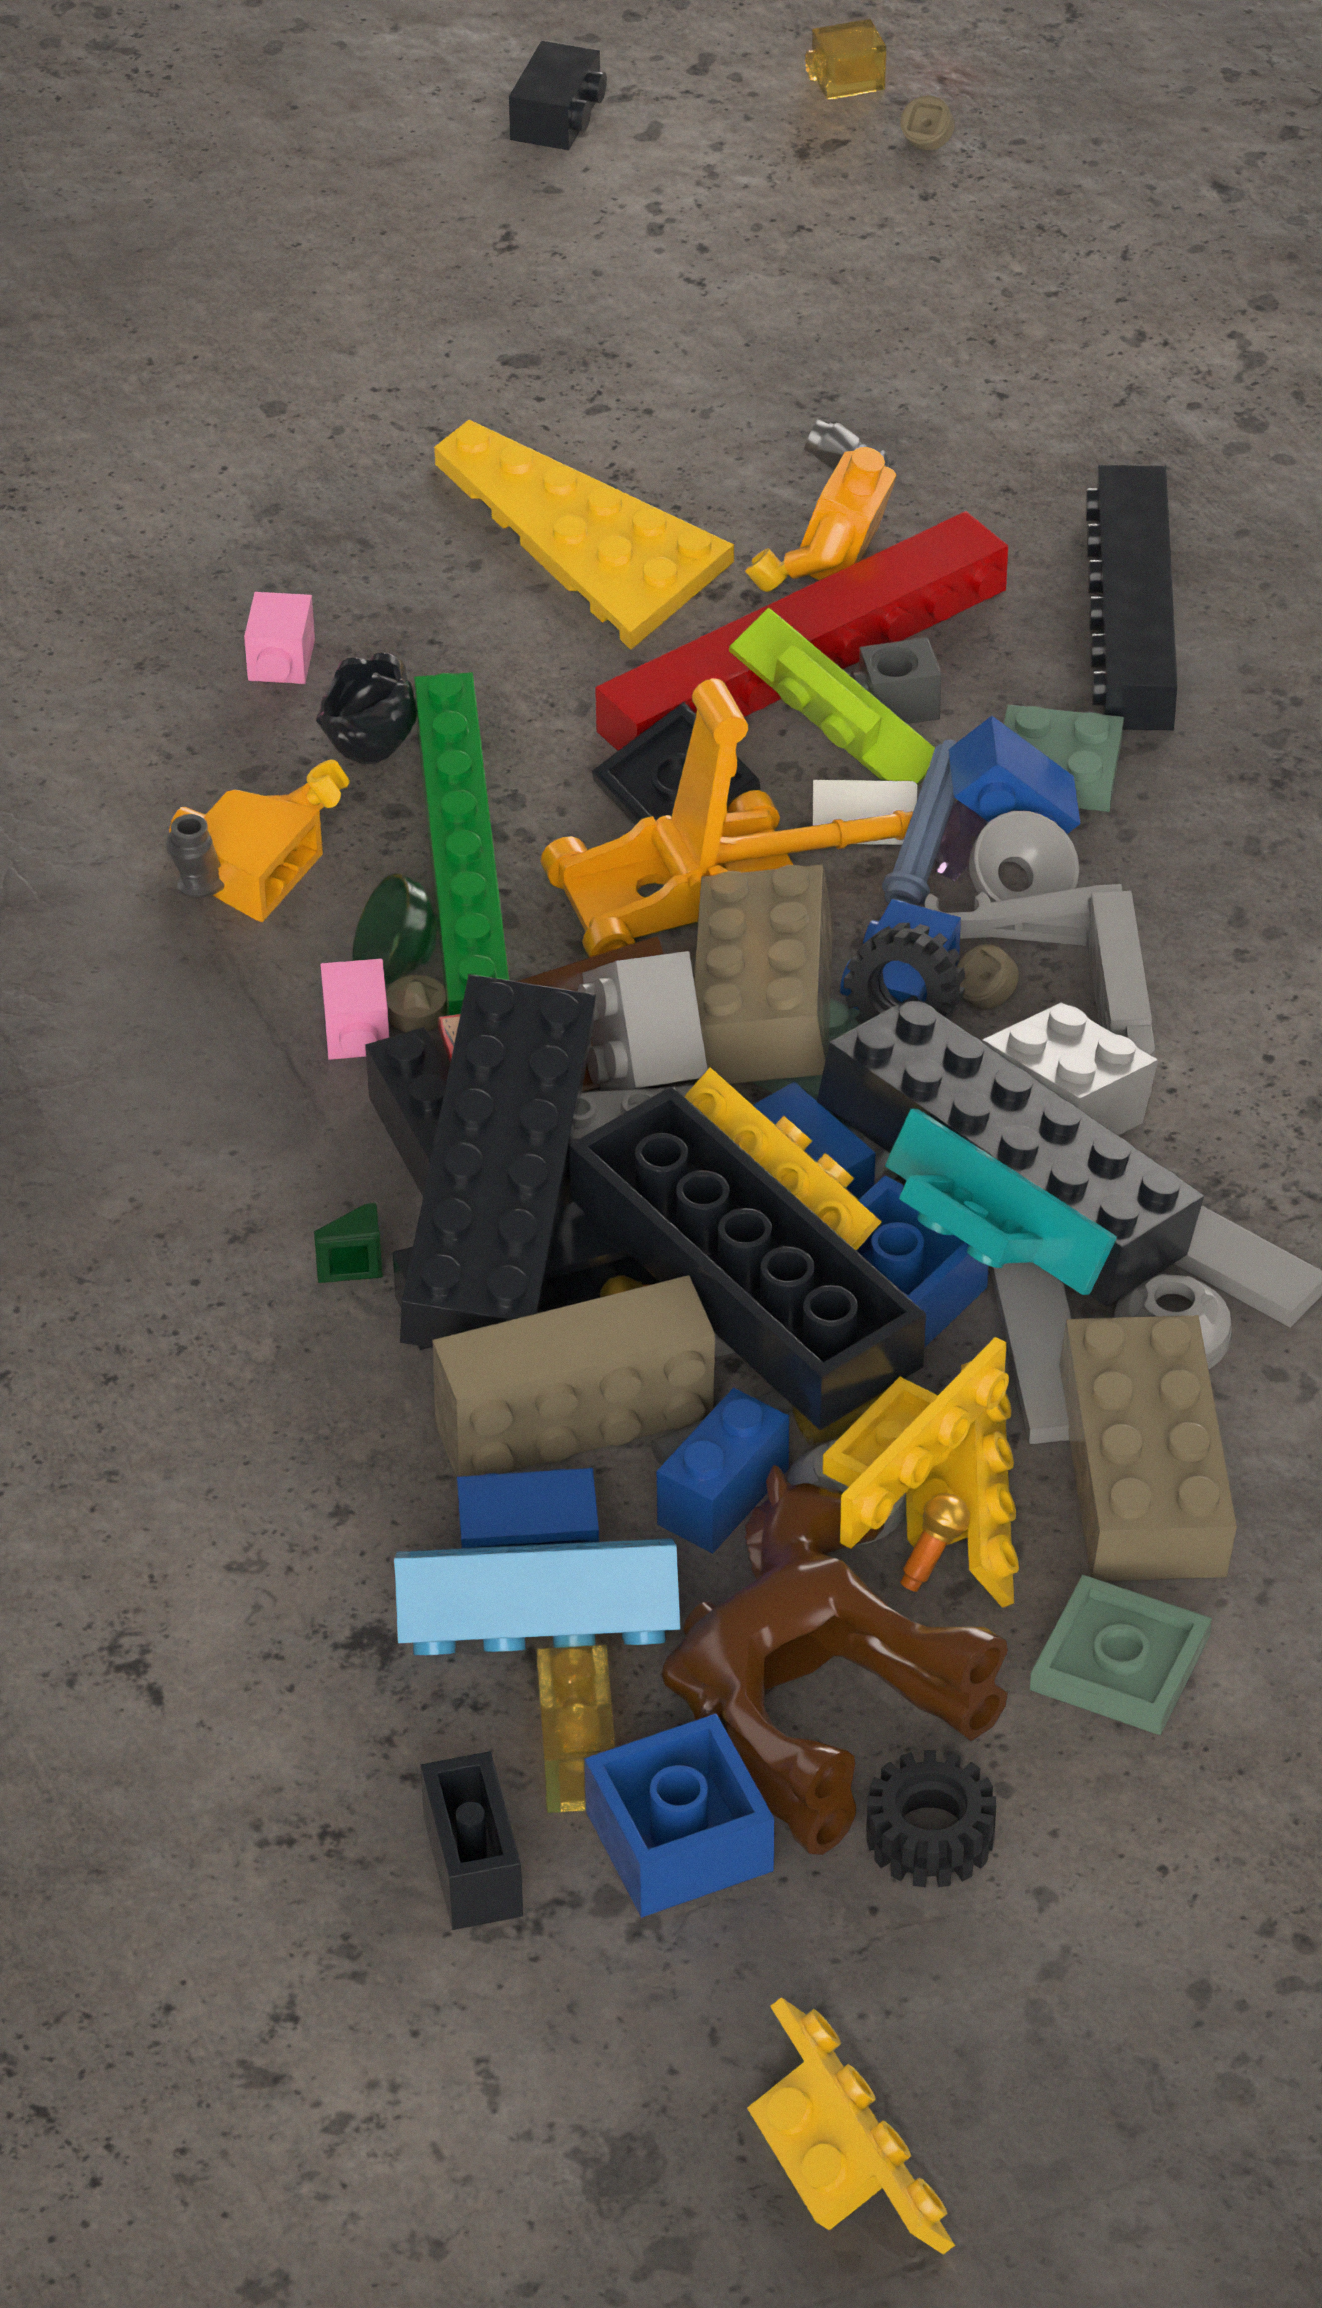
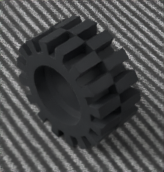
M924 1750L923 1762L916 1763L912 1752L900 1756V1770L889 1761L881 1768V1779L873 1778L869 1787V1796H867L866 1841L869 1851L874 1850V1861L881 1869L891 1863V1877L902 1881L906 1873L911 1872L913 1873V1886L925 1888L926 1876H936L939 1888L951 1886L952 1872H956L963 1882L973 1876V1864L980 1869L988 1861V1850H993L995 1839L996 1796H993V1785L989 1778L986 1777L980 1780V1768L973 1762H970L961 1770L960 1755L949 1752L946 1762L943 1763L936 1761V1750ZM920 1808H938L953 1814L958 1818V1822L943 1829L929 1830L910 1824L904 1819V1816Z

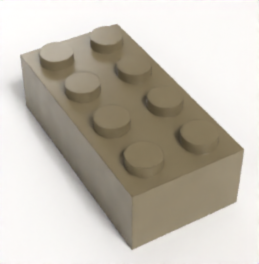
M823 864L811 866L786 865L779 869L743 873L727 871L714 876L701 877L694 986L707 1069L711 1067L729 1084L823 1074L829 1047L833 919Z
M690 1276L433 1340L435 1425L456 1478L489 1473L505 1474L509 1471L543 1462H558L574 1454L609 1445H624L636 1438L671 1429H681L705 1419L713 1410L715 1333Z
M1199 1315L1066 1319L1059 1367L1069 1422L1068 1434L1091 1577L1101 1581L1227 1577L1237 1525Z

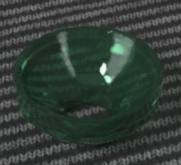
M397 873L387 876L379 883L369 897L356 928L353 942V961L382 959L385 985L406 976L420 964L425 965L436 946V932L439 926V919L433 913L428 895L419 882Z

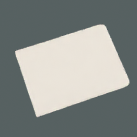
M813 780V826L832 823L834 819L849 821L890 815L896 810L910 812L914 811L917 803V784L913 781ZM892 838L858 844L902 845L904 840Z

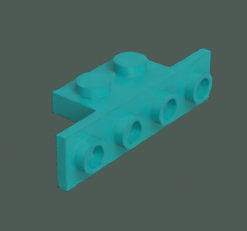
M919 1109L910 1110L885 1167L907 1180L899 1199L919 1212L918 1221L937 1233L955 1235L969 1244L967 1253L985 1265L1002 1268L1007 1263L1033 1262L1080 1294L1090 1295L1117 1236Z

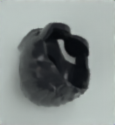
M381 652L374 654L370 660L347 658L339 663L328 692L322 697L316 722L337 751L342 753L345 758L361 764H376L389 758L406 739L408 734H410L413 725L416 723L417 711L411 682L407 679L404 663L391 654Z

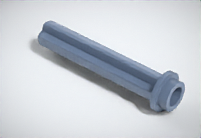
M946 739L943 744L935 747L894 870L884 877L882 888L885 892L884 897L888 904L891 899L920 906L925 903L926 897L930 894L927 882L956 799L953 794L948 751L949 748L957 743L956 740Z

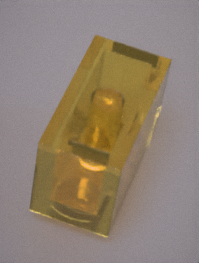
M607 1645L536 1649L547 1813L586 1811L584 1758L615 1748Z

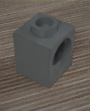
M928 638L860 647L859 671L851 672L850 675L855 681L906 724L940 719L941 672Z

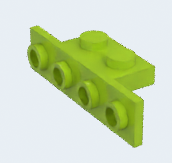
M770 608L729 646V652L778 692L786 704L805 715L823 731L832 743L840 748H844L881 781H913L917 784V787L924 781L935 747Z

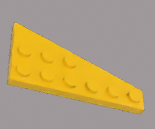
M471 420L466 421L434 447L435 465L471 499H481L490 507L492 519L503 529L510 526L520 536V545L568 591H578L590 602V612L601 622L609 620L619 630L620 640L630 650L734 563V544Z

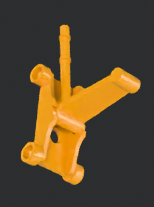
M709 679L700 683L692 694V701L697 708V714L672 816L665 815L656 821L653 816L643 818L631 831L622 837L587 850L585 844L579 838L572 836L559 838L544 849L540 861L550 883L557 888L564 889L585 930L582 940L583 947L590 958L633 944L636 937L698 922L701 877L714 876L727 871L743 873L779 869L786 865H793L788 856L790 853L830 847L844 849L847 845L892 838L904 840L913 811L903 812V810H896L890 815L849 821L834 819L832 823L775 831L780 821L777 808L767 793L754 790L745 792L735 798L728 807L727 812L731 777L735 776L737 770L736 746L746 736L748 723L725 683L719 679ZM657 883L664 885L660 890L646 898L637 892L638 889L646 884Z

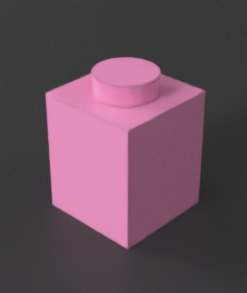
M254 592L244 635L248 681L306 683L315 641L312 595Z
M372 959L322 963L320 965L328 1060L366 1057V1044L389 1038L383 960Z

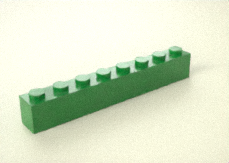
M473 672L414 676L417 734L443 981L446 990L447 1016L461 1013L468 974L509 980Z

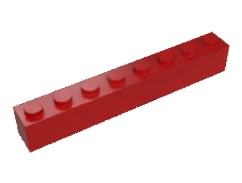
M964 511L596 686V732L619 751L683 702L697 714V708L692 701V694L700 683L709 679H719L725 683L744 717L761 710L782 698L778 692L730 653L729 646L768 608L780 616L836 665L844 669L859 662L860 647L903 641L1005 591L1007 587L1008 545L971 514Z

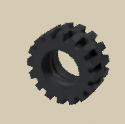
M908 922L899 923L892 929L888 926L865 942L851 958L847 969L851 971L844 978V988L851 989L852 992L846 998L848 1008L858 1007L860 1011L855 1020L861 1025L901 1003L890 994L884 984L883 968L891 961H901L915 968L926 984L927 996L924 1003L930 1005L938 1013L949 1019L958 1008L956 1005L963 998L965 988L960 987V984L965 979L964 968H956L955 966L956 961L960 958L957 950L954 948L947 952L943 947L948 939L941 933L937 934L934 938L928 936L930 927L919 924L914 929H910V923Z

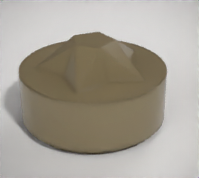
M926 95L914 99L905 107L901 115L900 126L904 136L912 146L923 150H936L945 145L951 138L955 128V120L949 107L942 99Z
M991 944L979 945L969 950L956 967L964 968L965 979L960 984V987L965 988L963 998L971 1005L980 1009H992L1007 1001L1015 991L1019 979V971L1015 961L1001 948Z
M425 975L405 976L394 981L386 990L388 1021L398 1030L409 1032L424 1027L426 1031H430L438 1027L437 1018L447 1016L446 990L438 980Z

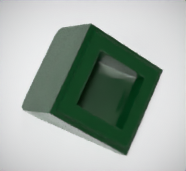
M377 1202L364 1204L314 1231L318 1283L383 1278Z

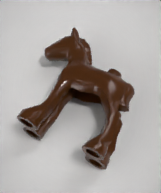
M773 1465L766 1480L769 1499L761 1506L754 1508L748 1524L745 1525L746 1535L744 1538L748 1546L747 1551L750 1553L748 1559L752 1564L751 1570L756 1581L738 1591L717 1607L711 1602H703L696 1606L684 1623L683 1632L686 1637L667 1656L661 1675L665 1686L687 1702L694 1714L695 1720L717 1714L770 1812L788 1824L794 1840L809 1854L823 1855L840 1843L850 1830L856 1815V1804L851 1792L856 1764L855 1757L847 1750L824 1743L787 1737L774 1727L764 1708L765 1695L779 1685L813 1673L834 1656L843 1657L876 1674L918 1709L944 1720L968 1740L973 1741L995 1725L1006 1707L1008 1692L997 1686L995 1679L1007 1655L1008 1646L1006 1639L985 1627H927L914 1623L892 1610L842 1560L824 1555L825 1553L846 1547L840 1543L841 1495L844 1492L810 1483L791 1485L781 1469ZM884 1524L878 1529L871 1528L857 1544L875 1540L884 1529Z

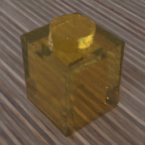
M871 19L812 29V50L806 51L805 54L806 70L809 79L817 81L827 100L885 90L886 45Z

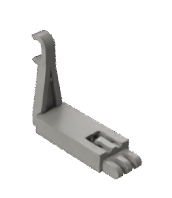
M1121 884L1094 885L990 903L989 897L982 891L975 897L974 911L947 913L961 917L960 939L993 937L1086 946V941L1088 940V954L1099 1025L1114 1034L1129 1038L1135 1043L1137 1048L1153 1057L1155 1056L1152 1016L1132 891H1122ZM930 893L926 897L925 908L942 912L939 910V898Z

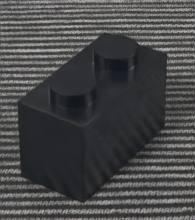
M541 40L509 95L510 140L569 150L578 133L586 131L590 121L591 110L595 103H601L605 96L607 75L605 72H600V50Z
M491 1751L420 1764L424 1820L452 1930L523 1917L521 1862Z

